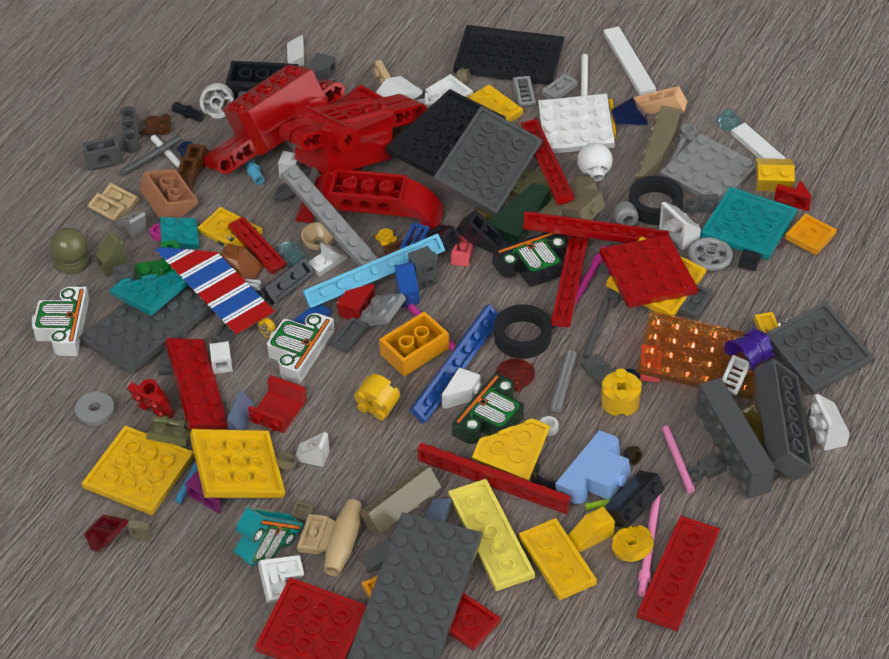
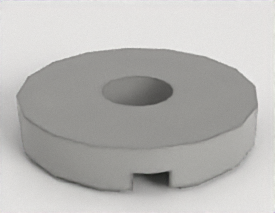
M103 392L85 394L75 404V414L78 421H82L88 426L102 425L108 422L109 418L115 413L112 397ZM99 407L97 411H91L92 408Z

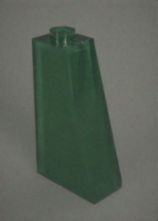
M532 183L490 218L488 222L512 244L524 240L530 230L523 229L524 211L538 213L551 200L550 188L542 184Z

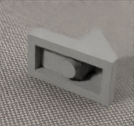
M129 212L115 221L118 227L126 228L131 239H135L147 230L144 212Z

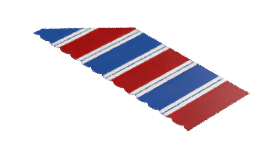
M160 247L155 250L159 252L162 258H165L168 264H171V267L176 270L178 275L182 276L184 281L188 282V285L199 294L200 298L205 300L208 306H211V309L217 313L218 317L222 318L223 322L234 331L235 335L275 312L218 252Z

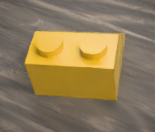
M755 159L756 191H776L778 184L793 188L795 171L792 159Z

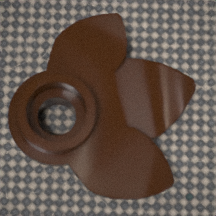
M162 114L159 117H147L144 120L146 127L140 133L144 135H152L156 132L161 135L167 134L171 131L170 115Z

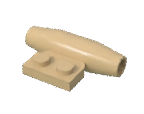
M355 499L347 500L336 521L329 518V516L309 514L297 546L298 552L319 555V553L326 551L324 572L330 576H339L352 553L361 522V515L359 513L362 510L361 502Z

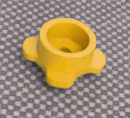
M388 228L381 229L375 235V239L380 241L381 246L397 241V237L393 236V231Z

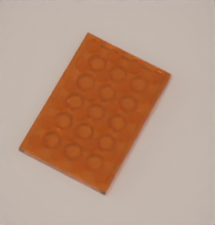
M650 311L636 373L699 388L701 383L723 378L733 356L725 353V342L740 338L745 332ZM742 351L735 354V356L748 361ZM732 367L733 369H736V370H738V371H740V372H743V370H741V369H738V368H736V367ZM749 368L737 397L753 399L756 384L755 370L751 371ZM732 372L729 373V374H732V375H734V376H736V377H739V378L741 377V376H739V375H737V374H734V373H732ZM727 378V380L738 383V381ZM725 383L727 387L735 390L736 387Z

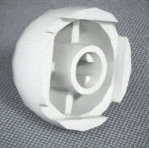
M222 83L210 84L202 91L200 107L205 114L211 115L212 118L226 117L223 110L227 104L234 100V94L227 85Z

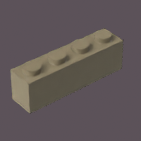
M419 466L359 513L370 533L385 534L391 529L390 526L398 523L402 512L408 513L418 509L425 499H430L436 495V491L441 488V485L430 466Z

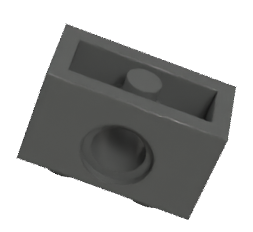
M117 136L82 143L88 170L123 163Z

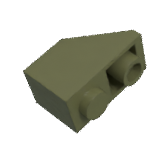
M113 232L108 233L95 254L98 267L106 277L114 274L112 266L125 264L127 259L122 249L124 247L122 239L116 237Z

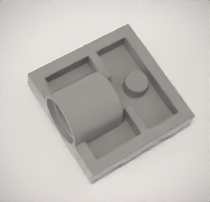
M403 293L374 296L367 308L362 311L359 320L368 323V326L386 325L391 321L406 298Z

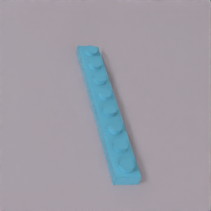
M435 234L302 291L309 309L343 295L346 290L367 285L395 273L394 266L408 263V253L426 246L432 252H435L436 255L446 251L439 234Z

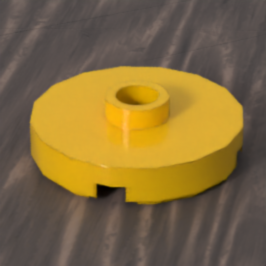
M631 525L628 529L622 528L612 539L613 553L618 559L626 562L639 561L645 558L654 546L651 532L642 525H637V527H632Z

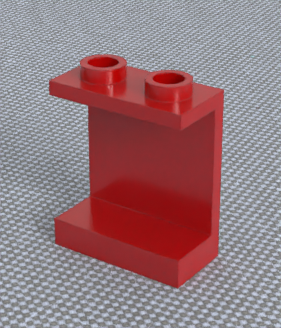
M271 375L267 380L269 391L257 408L253 406L248 407L249 419L254 424L263 425L273 431L285 434L307 401L306 387Z

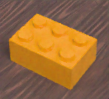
M424 311L380 338V355L405 377L448 350L449 333Z

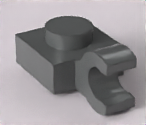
M718 194L699 195V199L687 198V212L693 213L697 209L699 213L714 212L718 206Z

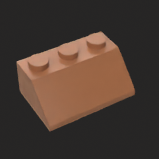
M176 169L143 172L139 190L159 218H181L198 204V199Z

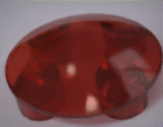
M517 358L508 359L497 367L496 375H499L497 381L510 380L513 383L511 390L520 392L522 388L528 386L533 381L535 371L533 366L525 360Z

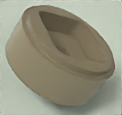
M288 452L278 455L277 464L281 469L294 470L296 468L298 459L295 455Z

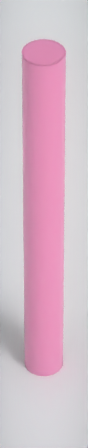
M668 425L663 426V434L688 493H692L695 491V488L671 429Z

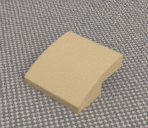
M110 183L102 194L97 192L87 207L115 222L131 211L139 202V198Z

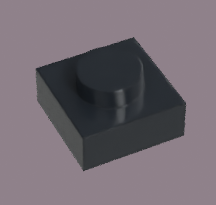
M744 249L739 259L738 267L756 271L762 254Z

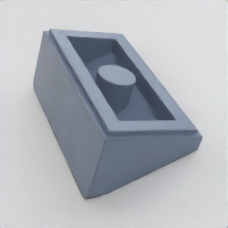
M241 390L238 392L227 418L228 430H246L250 420L248 407H255L254 403Z
M452 499L432 500L424 518L445 523L452 508Z

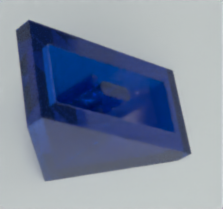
M633 97L611 110L615 124L648 125L644 110Z

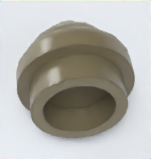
M461 68L454 75L455 78L465 85L471 82V74L468 69Z

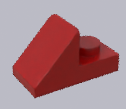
M799 181L796 189L781 184L777 185L774 201L808 212L810 210L812 196L802 181Z

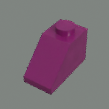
M197 470L185 483L187 496L220 514L222 512L220 498H204Z

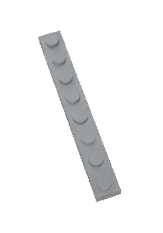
M296 164L281 173L280 177L359 267L378 259ZM383 278L378 279V280L374 281L373 283L376 284L377 282H379V281L382 280Z

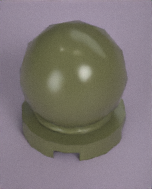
M62 228L53 235L50 250L53 254V263L56 270L64 271L67 275L83 272L84 267L88 263L90 264V253L87 249V241L84 235L74 228Z

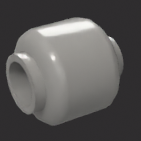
M621 202L613 210V216L617 224L634 226L638 222V212L630 202Z

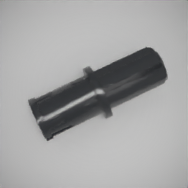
M174 102L172 105V112L181 114L186 119L191 118L201 122L204 118V114L201 111L193 109L190 105L186 106L179 102Z

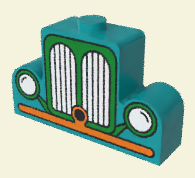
M246 507L236 526V531L242 537L234 553L251 566L258 565L260 560L273 559L281 545L288 547L294 542L303 523L288 513Z

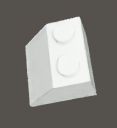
M667 202L661 203L659 229L669 231V237L681 250L690 247L692 243L700 239L701 228L697 223H694L678 207Z

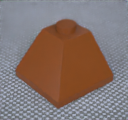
M228 243L220 254L242 278L257 279L263 269V265L244 247Z

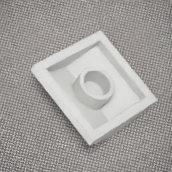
M402 76L386 78L376 93L382 97L403 94L414 100L423 92Z

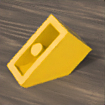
M603 506L586 514L568 534V537L580 553L614 536L615 521Z

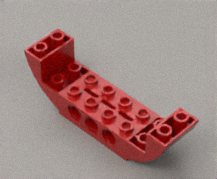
M335 168V171L317 177L313 184L335 210L420 218V224L430 226V231L442 223L444 207L440 200L427 187L407 178V175ZM301 201L296 222L314 223L315 216Z

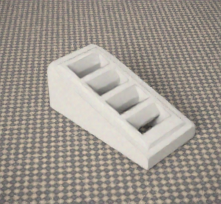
M735 355L732 356L722 378L724 383L736 387L735 390L727 387L733 396H737L750 368L749 361ZM732 367H736V368H738V369H741V370H743V372H740V371H738V370H736V369H733ZM732 372V373L737 374V375H739V376H741V377L739 378V377H736V376H734V375H732V374H729V373ZM727 378L738 381V383L727 380Z

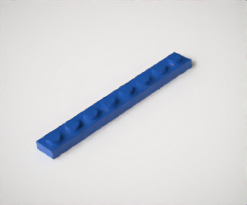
M490 304L484 306L409 410L421 424L427 422L442 401V394L458 368H466L494 329V322L498 313Z

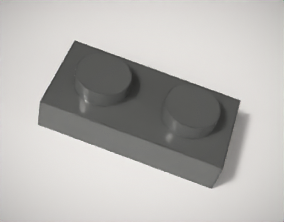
M697 285L698 293L687 296L678 310L679 314L696 320L713 296V291Z

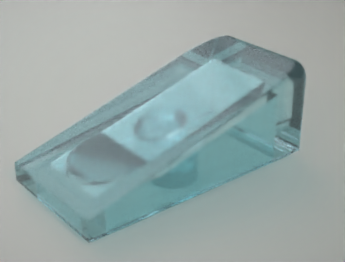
M293 240L276 246L281 257L287 262L288 268L301 258H306L305 254Z

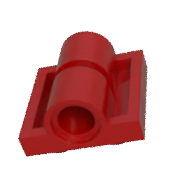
M146 379L139 386L132 382L129 384L127 390L131 393V398L138 402V407L145 411L150 409L159 417L164 415L169 416V419L173 418L175 412L170 406V400L155 380Z

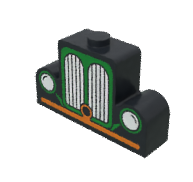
M545 232L494 250L492 264L503 277L510 278L519 272L526 283L533 287L561 276L563 267L561 259L565 255L567 241L562 234Z

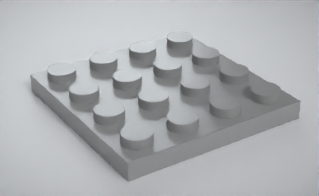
M699 134L660 171V176L674 180L682 189L697 197L702 194H718L719 204L729 187L739 189L756 170L755 161Z

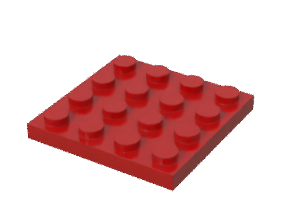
M669 235L600 248L599 254L627 308L698 293V287Z
M289 577L255 644V651L275 659H346L367 605Z

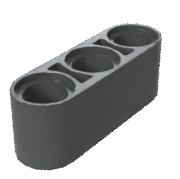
M127 106L120 110L122 138L125 151L134 153L140 149L138 120L135 108Z

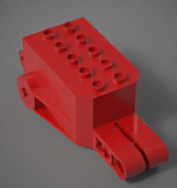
M288 64L225 106L223 112L235 135L207 153L203 161L204 166L222 174H229L256 155H264L286 141L279 136L280 127L286 122L293 121L300 107L304 105L317 107L333 104L344 96V85L340 82L326 79L317 80L312 69Z
M396 94L376 100L367 98L317 107L304 105L297 110L293 121L286 122L280 127L279 136L295 145V160L307 165L308 168H316L320 174L333 172L335 168L353 170L391 159L392 155L385 152V147L393 140V128L412 123L427 110V107L403 94Z

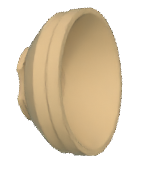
M320 222L308 224L301 233L303 244L313 250L321 251V246L314 244L317 240H322L324 244L328 245L334 242V237Z

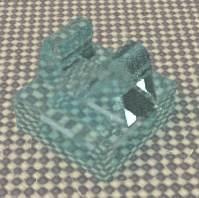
M731 108L725 109L723 114L718 115L717 121L723 131H729L740 125V121Z

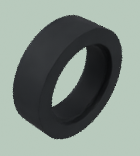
M656 175L646 176L635 181L630 187L628 202L635 206L640 222L649 225H660L661 208H650L639 201L640 196L646 193L659 192L666 194L673 201L671 205L678 207L682 211L683 190L677 182L670 178Z
M527 304L513 305L502 310L495 319V344L501 352L510 357L518 359L536 357L546 351L551 343V320L538 307ZM524 321L537 325L541 330V334L534 340L521 342L509 338L504 331L510 324Z

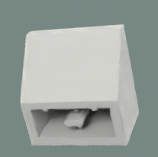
M819 394L814 395L808 422L816 433L817 442L821 443L824 451L847 446L850 433L835 403Z

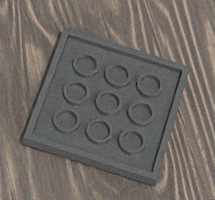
M826 301L766 333L771 339L775 352L790 370L799 376V380L811 395L864 367L874 359L872 354Z

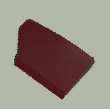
M102 514L84 533L90 549L94 552H99L128 524L127 519Z

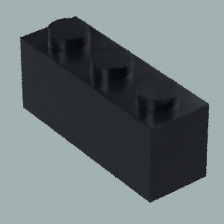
M639 470L604 506L614 519L615 526L628 529L665 490L658 473Z

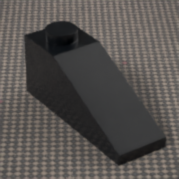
M476 210L465 216L456 229L469 243L490 253L512 244Z

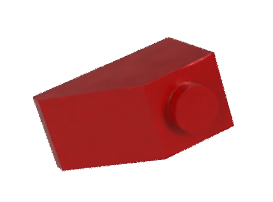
M368 284L346 290L336 303L338 316L348 320L352 317L359 319L362 311L367 308L371 299L375 296V285Z

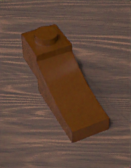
M188 144L185 157H181L177 172L191 191L199 172L205 167L203 163L204 157L209 153L205 145Z

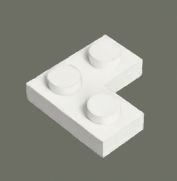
M300 555L265 559L258 562L267 603L278 601L286 585L285 580H288L289 577L298 579L304 576Z

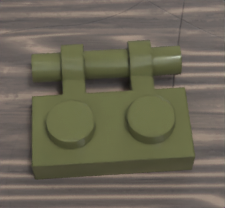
M154 416L153 423H151L147 431L146 439L186 447L191 430H189L185 419L174 420L169 419V416Z

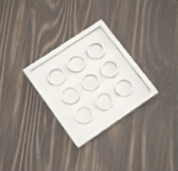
M607 94L538 100L541 128L554 154L580 151L589 142H597L605 145L607 148H615Z

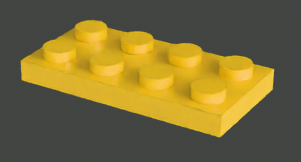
M556 518L519 533L520 541L559 601L597 585L596 577Z

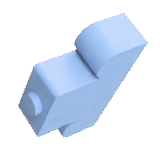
M599 430L555 483L556 490L571 496L570 503L573 504L584 503L588 498V492L611 500L618 490L626 484L627 479L631 475L629 459L621 456L618 438Z

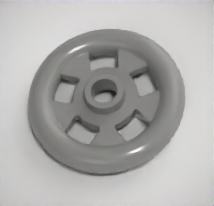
M712 237L696 240L688 251L690 261L707 269V271L722 270L733 259L731 247L726 242ZM699 247L703 248L702 252L697 251ZM720 252H725L726 256H720ZM702 257L705 261L702 262L698 258Z

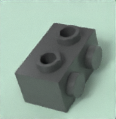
M428 246L408 253V263L413 262L419 290L437 284V275L439 273L436 265L438 262L436 253L432 252Z

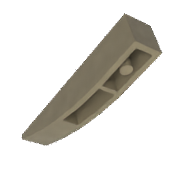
M661 106L660 111L656 112L654 120L656 124H652V135L648 136V147L644 148L643 153L645 158H641L639 166L641 170H637L635 181L646 176H654L666 161L681 123L682 109Z

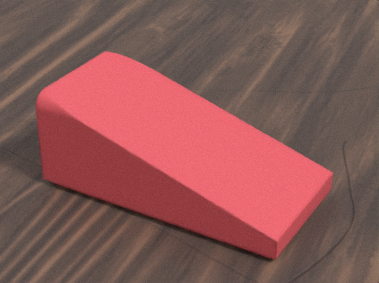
M458 235L460 242L452 249L451 264L468 267L474 244L469 243L463 236Z

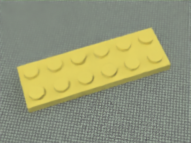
M487 479L448 491L449 499H452V505L463 527L482 532L483 534L477 555L495 591L534 579L535 572Z

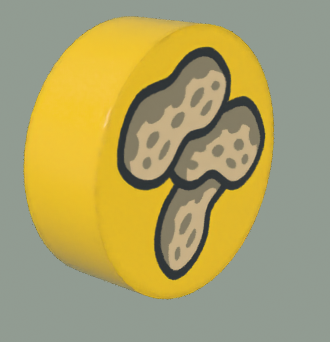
M264 318L258 323L259 330L268 338L276 330L274 322L269 318Z

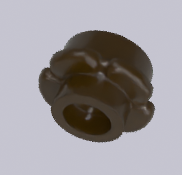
M630 446L623 453V457L628 458L629 463L632 465L637 464L642 458V452L638 446Z

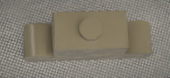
M579 175L569 184L574 195L573 201L557 205L553 199L538 213L592 220L605 208V203L601 191L597 189L595 179Z

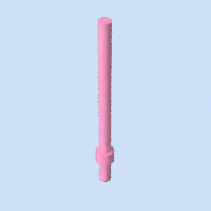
M661 494L651 504L648 529L653 536V541L655 539ZM653 549L643 558L642 569L639 571L638 595L641 597L645 596L648 583L651 582L652 573L650 572Z

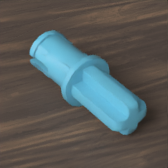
M253 158L244 163L247 173L252 177L256 185L262 184L265 178L260 171V166L255 163Z

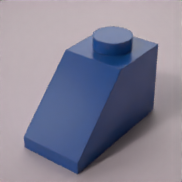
M413 262L395 265L396 293H403L406 298L401 307L409 306L410 304H420L419 288Z

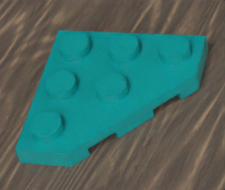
M176 271L168 272V275L164 276L151 274L142 276V279L131 280V278L122 279L110 289V293L117 299L152 316L188 286V282L184 281L182 276L178 275Z

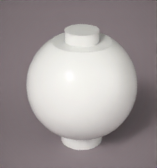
M589 142L580 150L577 157L580 171L584 175L594 178L595 182L602 181L613 163L610 150L605 145L597 142Z

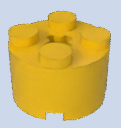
M617 369L615 372L608 374L602 381L601 402L603 409L614 416H618V414L629 416L635 413L639 408L641 400V381L625 369Z
M372 374L371 376H366L355 392L354 398L358 403L357 409L362 413H372L378 420L383 421L399 400L400 392L397 387L393 389L390 386L391 381L378 374Z

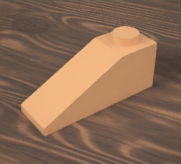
M676 86L633 97L629 109L634 112L656 114V112L660 111L661 106L682 109V113H684L687 100L680 87Z

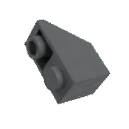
M316 53L313 59L310 60L307 68L312 69L317 80L328 79L336 71V60L334 56Z

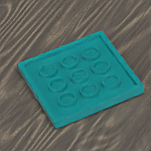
M729 187L703 227L700 237L716 238L726 242L733 249L742 252L744 249L762 254L761 258L769 260L797 215V208Z

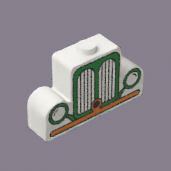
M66 287L60 292L61 300L38 301L36 313L32 316V327L36 341H51L55 354L59 356H78L81 343L79 336L83 333L90 299L87 287Z
M317 313L310 314L305 319L306 325L283 319L277 329L271 333L270 339L267 342L269 358L278 360L280 376L283 379L300 385L335 332L333 318Z

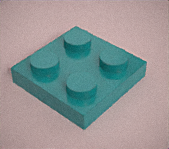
M160 217L161 243L176 240L180 249H198L199 240L195 218Z

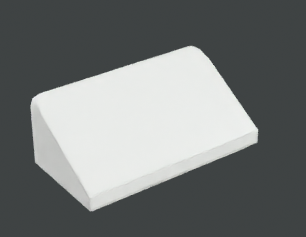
M303 35L287 43V60L290 64L305 66Z

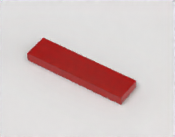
M244 217L228 224V229L271 275L287 267V262Z

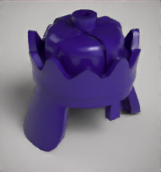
M754 326L742 337L728 340L724 345L727 355H735L742 351L749 361L751 371H754L759 363L769 360V358L775 355L770 353L773 350L770 337L759 329L755 330Z

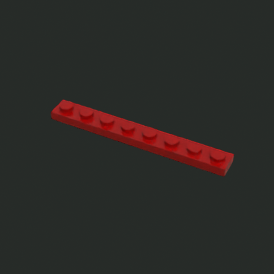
M538 119L520 123L522 129L543 140L534 157L556 204H565L573 201V192Z
M526 211L523 214V229L621 243L638 241L641 236L650 239L669 235L667 230Z
M570 235L551 320L552 326L571 328L589 238Z
M420 443L417 448L418 461L475 482L487 479L492 488L566 515L570 510L571 496L563 492H558L544 485H538L527 479L510 475L505 471L496 470L488 465H482L469 458L454 455L452 452L443 451L432 445Z

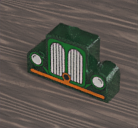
M495 372L452 422V436L465 443L475 444L481 439V433L491 436L498 433V431L520 424L524 418V404L514 399V382Z

